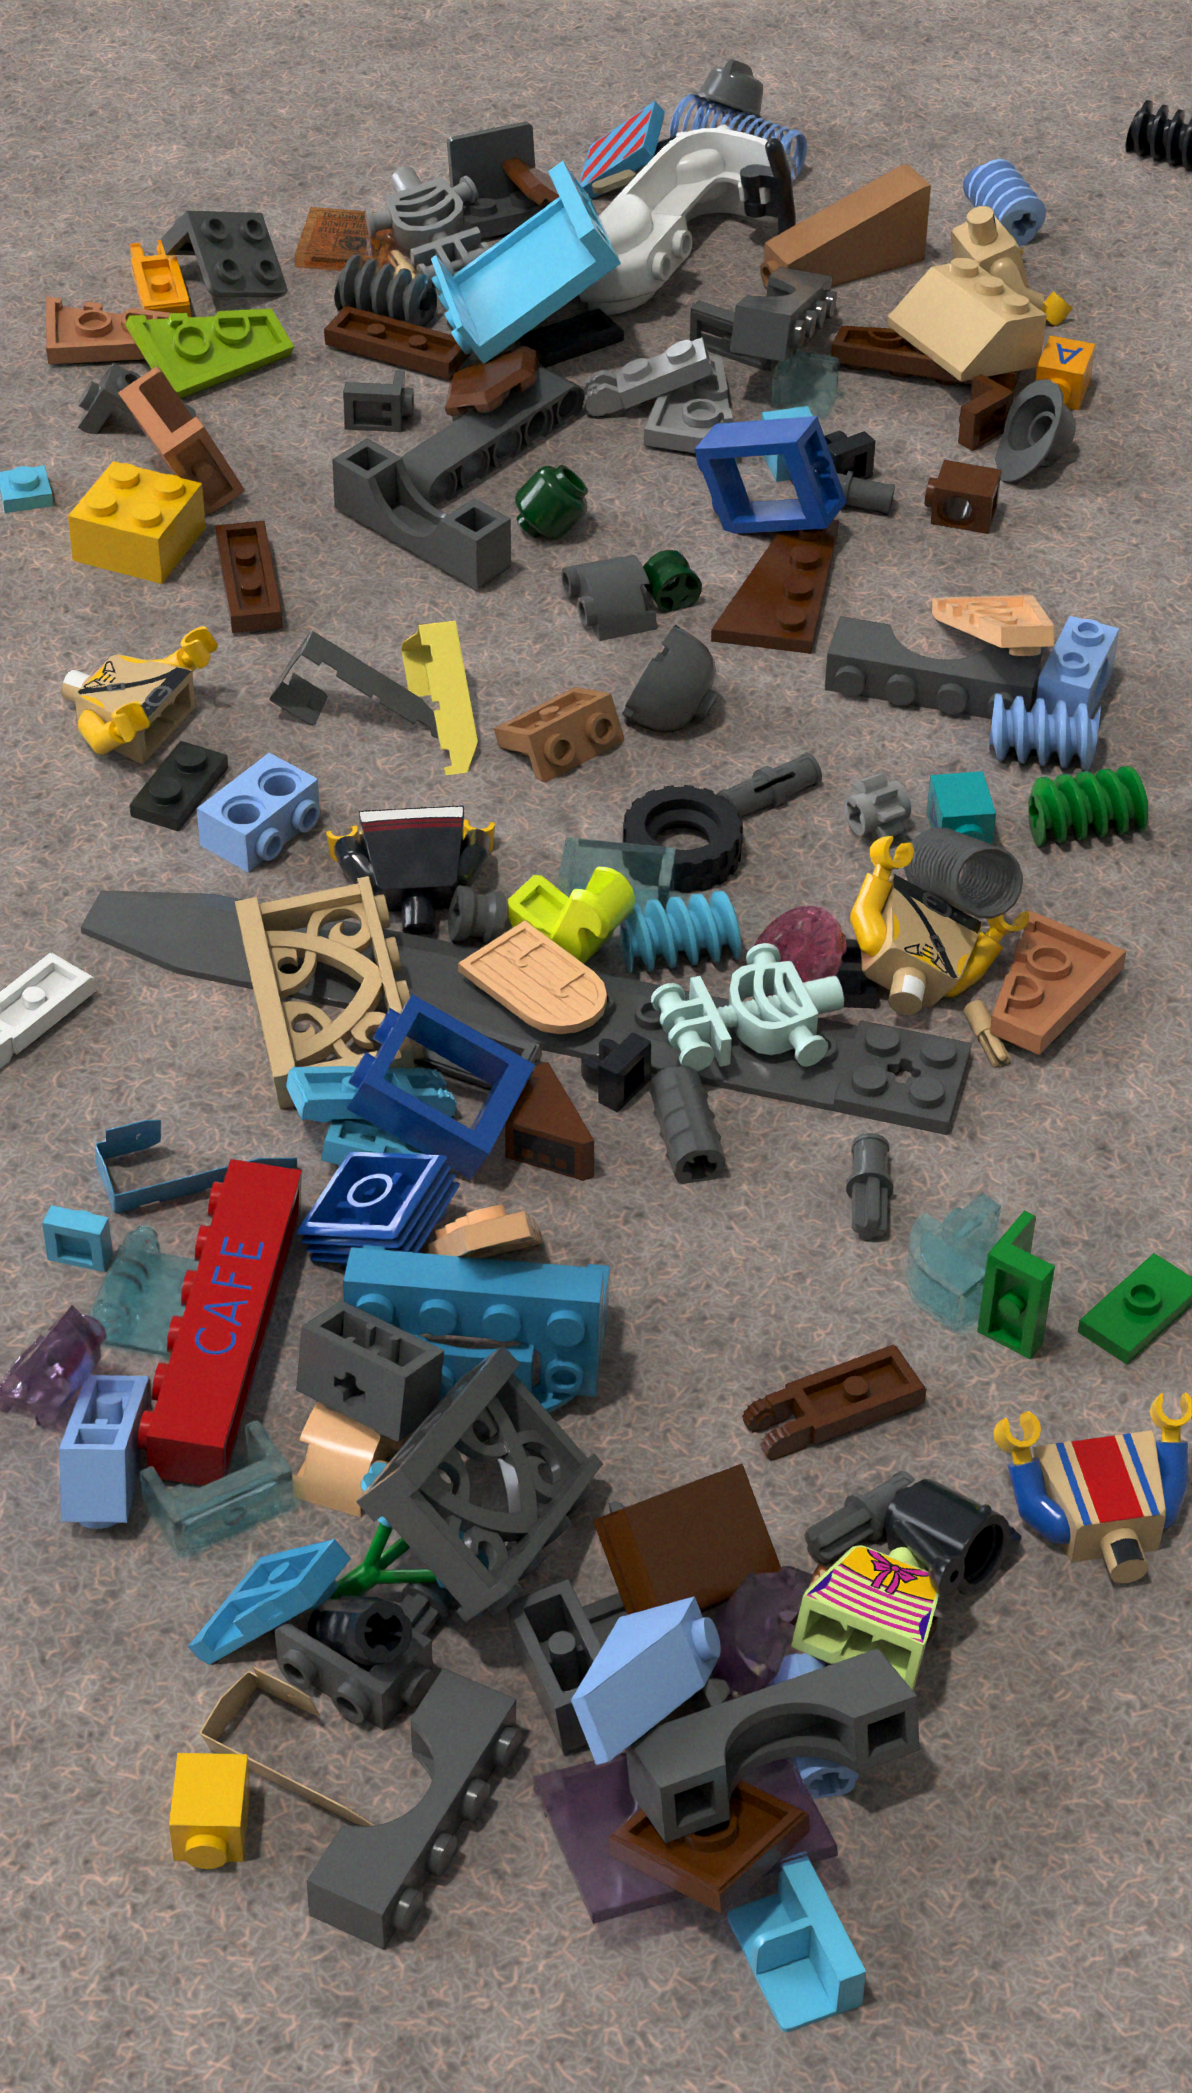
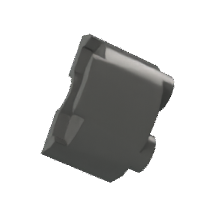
M635 555L619 556L562 568V583L568 597H576L582 625L584 627L592 626L599 641L657 630L656 611L648 610L640 585L649 584V580L641 562Z

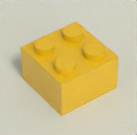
M113 461L68 515L73 561L163 584L206 528L202 483L183 479L172 474H163L139 468L129 463Z

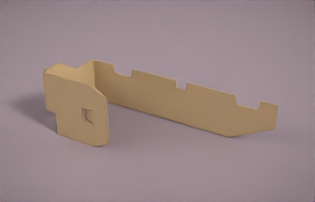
M253 1666L255 1673L247 1671L220 1697L200 1730V1734L210 1750L218 1754H241L216 1740L256 1688L305 1712L320 1716L308 1695ZM248 1757L249 1769L355 1824L374 1826V1824L347 1807Z

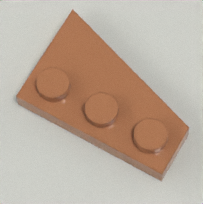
M1029 910V921L1024 927L1021 940L1017 942L1013 963L1009 974L1005 976L992 1013L990 1033L1018 1047L1040 1055L1124 969L1126 951Z

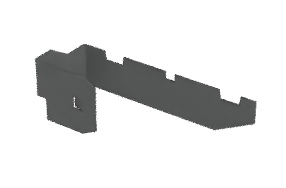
M310 631L279 677L269 698L271 702L309 725L316 724L328 698L327 694L295 673H292L288 684L283 682L292 666L302 655L318 666L324 662L337 670L336 677L372 698L373 694L379 697L381 705L412 724H415L416 721L421 722L432 729L431 735L438 738L434 712L422 698L314 631Z

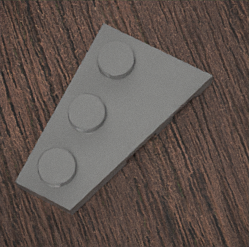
M709 355L713 371L710 376L657 396L644 428V445L695 453L694 449L715 424L733 422L732 410L729 408L728 387L722 357Z

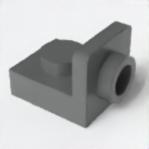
M395 370L393 384L345 382L343 391L345 430L402 432L404 416L413 417L414 388H406L405 370Z

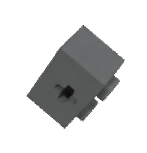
M341 1300L301 1327L296 1391L322 1403L331 1410L338 1411L373 1429L382 1436L400 1442L417 1430L439 1403L444 1350Z

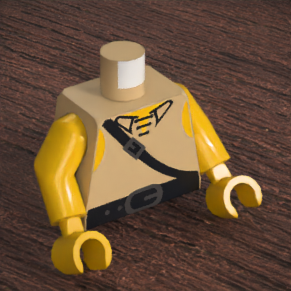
M201 626L186 634L180 642L182 648L165 659L145 660L117 654L111 656L92 676L77 670L68 672L62 684L61 694L65 700L75 703L78 731L95 753L104 755L115 750L138 763L144 764L195 708L192 672L196 668L200 669L207 666L211 659L210 653L218 648V643L207 627Z
M886 836L874 841L870 847V858L876 867L873 874L867 873L850 913V923L859 947L862 950V971L865 976L890 990L888 1002L891 1009L903 1015H912L919 1012L922 1006L931 1008L943 996L955 998L980 981L1003 949L999 942L1004 935L1022 930L1029 921V912L1027 910L1021 912L1014 919L1012 925L1005 922L1003 915L987 919L990 928L984 934L981 932L983 922L958 910L896 874L890 877L893 869L903 868L911 863L914 857V848L910 842L901 843L897 847L894 859L892 860L889 854V847L893 841V836Z

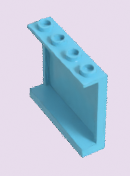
M561 161L548 171L560 197L452 276L437 255L431 258L436 272L432 281L441 293L438 295V298L447 310L444 315L454 329L451 331V334L465 354L468 355L474 351L483 364L621 264L589 195L564 161Z

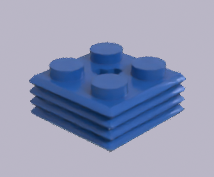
M349 1152L297 1230V1234L304 1235L301 1240L302 1243L309 1244L306 1251L314 1252L311 1260L338 1262L342 1266L347 1267L351 1247L363 1248V1245L382 1246L390 1251L421 1253L420 1248L435 1224L439 1223L446 1216L447 1205L460 1186V1183L453 1182L456 1175L448 1173L451 1165L444 1164L447 1156Z

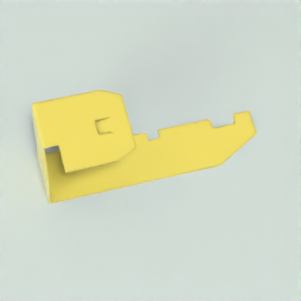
M456 620L418 625L417 633L403 641L401 647L408 690L419 697L431 695L432 702L439 701L440 710H434L440 749L449 750L451 766L444 768L445 775L468 773L478 739Z

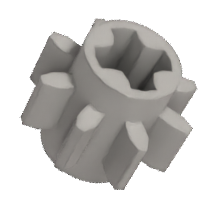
M882 772L851 783L854 795L845 799L844 812L849 826L857 835L868 833V836L875 840L904 832L901 820L909 818L911 802L905 787L899 781L893 780L887 783L886 775Z

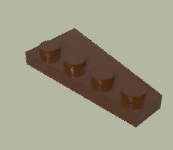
M841 326L832 343L830 361L843 363L849 369L864 370L869 367L887 370L896 377L906 378L913 375L930 377L944 385H955L959 382L972 384V379L959 381L891 328ZM1022 370L987 377L1014 391Z
M833 520L826 529L779 531L711 629V642L812 654L837 541L839 520Z

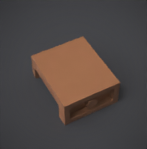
M159 367L153 368L118 392L171 472L180 478L202 483L205 515L216 512L246 491L197 416L192 418Z

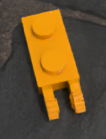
M157 240V255L145 256L140 243H131L129 247L132 275L141 308L167 313H187L188 317H191L190 301L177 256L166 255L161 240Z

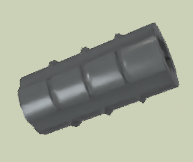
M671 1066L659 1071L652 1078L650 1094L655 1108L653 1114L658 1119L661 1128L659 1135L664 1140L667 1149L665 1156L671 1163L674 1176L683 1184L715 1180L723 1173L725 1157L720 1144L721 1136L714 1124L715 1115L710 1110L707 1101L709 1095L703 1088L700 1075L689 1066Z

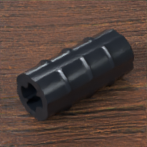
M340 1596L339 1598L328 1599L320 1607L314 1609L308 1622V1635L354 1664L379 1665L380 1663L394 1661L399 1654L409 1648L412 1639V1623L404 1614L403 1609L393 1602L379 1597Z

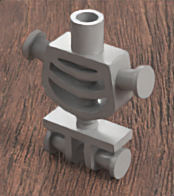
M403 167L398 169L391 177V184L396 193L386 196L387 211L372 213L371 209L365 210V220L369 236H376V231L391 228L397 245L410 250L411 264L417 273H423L427 276L428 289L432 288V284H434L432 278L436 275L431 258L437 255L453 276L454 272L461 270L489 249L486 242L481 243V232L478 227L462 231L463 202L468 200L473 203L479 197L474 182L468 176L461 177L459 184L452 188L441 177L422 184L413 168Z

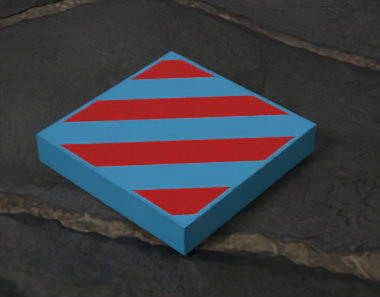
M656 101L590 145L580 179V184L590 199H595L601 195L593 192L592 184L595 181L628 169L635 172L654 157L665 111Z

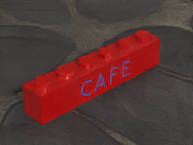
M230 1159L224 1182L214 1181L208 1204V1217L212 1218L211 1225H201L196 1239L194 1257L195 1261L199 1262L197 1271L187 1270L183 1280L181 1306L185 1307L183 1317L174 1315L168 1330L167 1353H171L168 1364L159 1362L155 1371L152 1399L157 1401L154 1412L144 1411L140 1420L137 1448L147 1450V1477L219 1489L224 1488L301 1212L302 1170Z

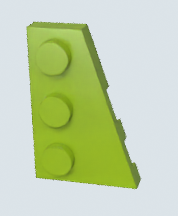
M272 308L217 311L215 316L188 317L187 313H172L167 319L146 320L145 315L128 316L125 325L151 369L159 367L180 399L291 356L295 347Z

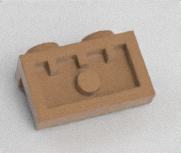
M574 687L494 728L499 748L522 752L524 756H529L535 776L542 782H548L624 741V735L611 693Z

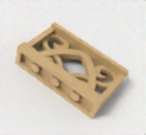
M369 876L357 878V884L258 904L257 897L235 901L241 936L280 1109L295 1107L286 1088L289 1069H292V1067H357L364 1054H355L345 1044L352 1038L359 1047L374 1049L373 1042L369 1041L367 1036L378 1029L386 1015L385 1013L374 1012L382 995L384 996L387 1012L391 1008L400 1013L410 998L406 980L395 982L393 972L402 970L395 937L384 939L382 929L391 927L384 894L373 895ZM355 918L361 923L360 931L354 936H346L341 933L344 929L343 921L331 929L329 939L319 936L324 924ZM307 927V933L291 931ZM370 945L375 963L361 954ZM298 957L304 958L302 967L294 974H285L279 970L282 965L287 963L298 967ZM317 961L335 967L361 983L353 1000L333 1022L325 1012L314 1005L297 1001H280V998L298 992L309 983L316 971ZM309 1020L315 1023L321 1031L316 1034L313 1026L310 1024L307 1031L298 1033L293 1030V1026L299 1021ZM406 1036L390 1067L415 1068L414 1060L424 1058L422 1045ZM378 1051L370 1052L369 1054L375 1057ZM332 1053H335L338 1058L337 1060L315 1064Z

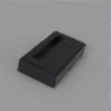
M598 308L527 332L521 337V346L536 350L539 357L538 362L547 368L624 341V330Z

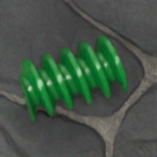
M1131 766L1119 767L1116 773L1109 768L1098 770L1095 776L1089 771L1080 772L1075 778L1069 774L1058 775L1054 781L1048 777H1040L1032 785L1028 801V819L1036 846L1045 844L1047 829H1051L1057 843H1063L1066 840L1067 827L1072 826L1078 841L1086 839L1088 824L1093 825L1098 838L1107 836L1109 821H1113L1119 835L1127 834L1129 818L1134 819L1139 832H1144L1147 826L1148 799L1140 776Z

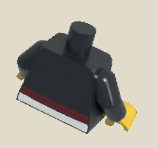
M464 805L359 811V831L355 825L350 826L351 833L346 836H335L332 834V830L326 831L330 857L339 863L341 869L353 884L358 883L357 878L369 876L373 895L384 894L388 912L401 911L403 933L422 935L432 934L436 930L434 909H449L455 889L459 885L468 887L473 885L488 860L489 852L494 847L495 822H489V826L484 829L471 827L470 820L464 819Z

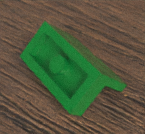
M1023 1211L987 1254L977 1332L1031 1359L1043 1344L1055 1266L1031 1254L1036 1216Z

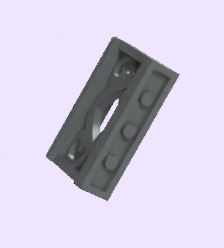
M504 1345L459 1378L356 1501L373 1522L383 1516L461 1604L457 1613L465 1622L485 1609L492 1615H496L518 1597L523 1590L518 1581L532 1573L546 1559L548 1554L543 1547L552 1543L570 1526L572 1521L567 1515L579 1508L593 1494L595 1489L589 1482L603 1465L595 1454L588 1458L518 1379L514 1372L520 1364ZM473 1427L480 1432L482 1443L476 1437ZM487 1440H490L491 1445H485L483 1443ZM524 1448L531 1456L526 1457ZM457 1450L479 1462L489 1463L498 1460L506 1486L509 1513L488 1510L469 1503L471 1493L470 1479L465 1464ZM542 1468L553 1480L552 1485L542 1480L538 1469ZM438 1469L443 1470L449 1476L451 1483H447L441 1478ZM459 1531L464 1532L463 1541L459 1538ZM478 1548L483 1550L488 1557V1570L476 1557L479 1554Z

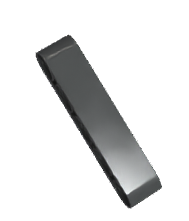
M538 368L535 384L526 390L517 392L514 386L509 389L510 395L503 400L502 405L498 408L484 413L477 412L475 408L402 456L413 485L433 507L444 499L447 501L451 500L470 486L467 484L476 478L483 479L501 467L502 464L500 462L509 456L514 458L534 445L532 441L539 436L546 437L565 423L562 421L571 415H579L584 405L583 400L585 399L583 388L546 368Z

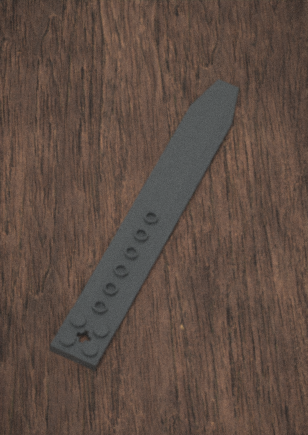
M101 890L81 925L82 934L176 974L253 990L235 901L242 899L204 893ZM344 920L324 924L319 936L329 939L331 929L342 921L344 922V929L341 933L346 936H354L360 931L361 924ZM307 927L291 931L307 933ZM382 929L384 939L395 937L402 970L393 972L395 982L406 980L410 996L413 994L443 1012L540 1044L543 1051L581 1059L587 1056L598 1062H602L599 1059V1042L602 1039H610L620 1044L634 1032L651 1041V1073L657 1074L667 1067L681 1066L679 1061L681 1052H677L672 1048L668 1040V1033L663 1030L660 1023L661 1012L656 1011L651 1003L653 992L661 985L595 972L604 982L607 993V1004L603 1016L593 1026L576 1033L554 1034L542 1032L528 1025L458 972V963L481 948ZM370 945L361 954L375 963ZM298 957V967L287 963L282 965L279 970L285 974H294L302 967L304 958ZM317 961L316 971L309 983L298 992L287 997L346 1009L358 992L361 983L345 972ZM684 990L686 995L685 1001L689 1000L690 991ZM383 995L374 1012L387 1013ZM711 996L716 1008L724 1007L725 1005L729 1006V999ZM818 1018L817 1035L822 1036L826 1040L828 1050L825 1056L814 1065L801 1066L795 1059L796 1050L794 1048L774 1055L757 1053L741 1042L732 1029L727 1028L732 1039L730 1065L720 1067L714 1056L711 1064L705 1069L697 1071V1073L700 1075L702 1084L947 1135L970 1059L972 1043L862 1020L856 1026ZM907 1071L914 1077H909L906 1083H900L895 1081V1074L893 1072Z

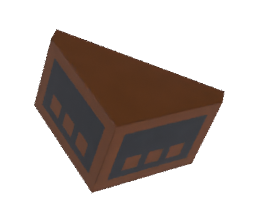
M549 1062L539 1064L525 1085L505 1123V1158L581 1181L594 1178V1139Z

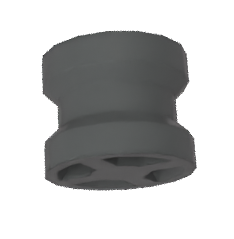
M459 885L454 891L450 904L448 918L450 939L452 941L464 942L469 937L477 938L482 944L487 945L501 936L504 931L507 910L505 893L490 890L485 895L477 894L471 887Z

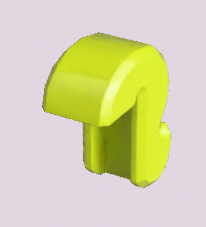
M597 867L586 889H574L570 897L566 896L542 875H533L508 899L507 915L512 927L525 920L580 962L585 963L612 937L614 929L632 913L635 906V894L632 885L623 874L607 867Z

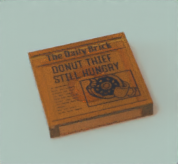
M310 207L294 255L295 267L342 271L348 259L352 255L357 254L363 258L364 264L369 259L377 260L381 269L388 262L387 257L388 254L390 255L394 242L391 228L376 231V236L370 237L365 220V211Z

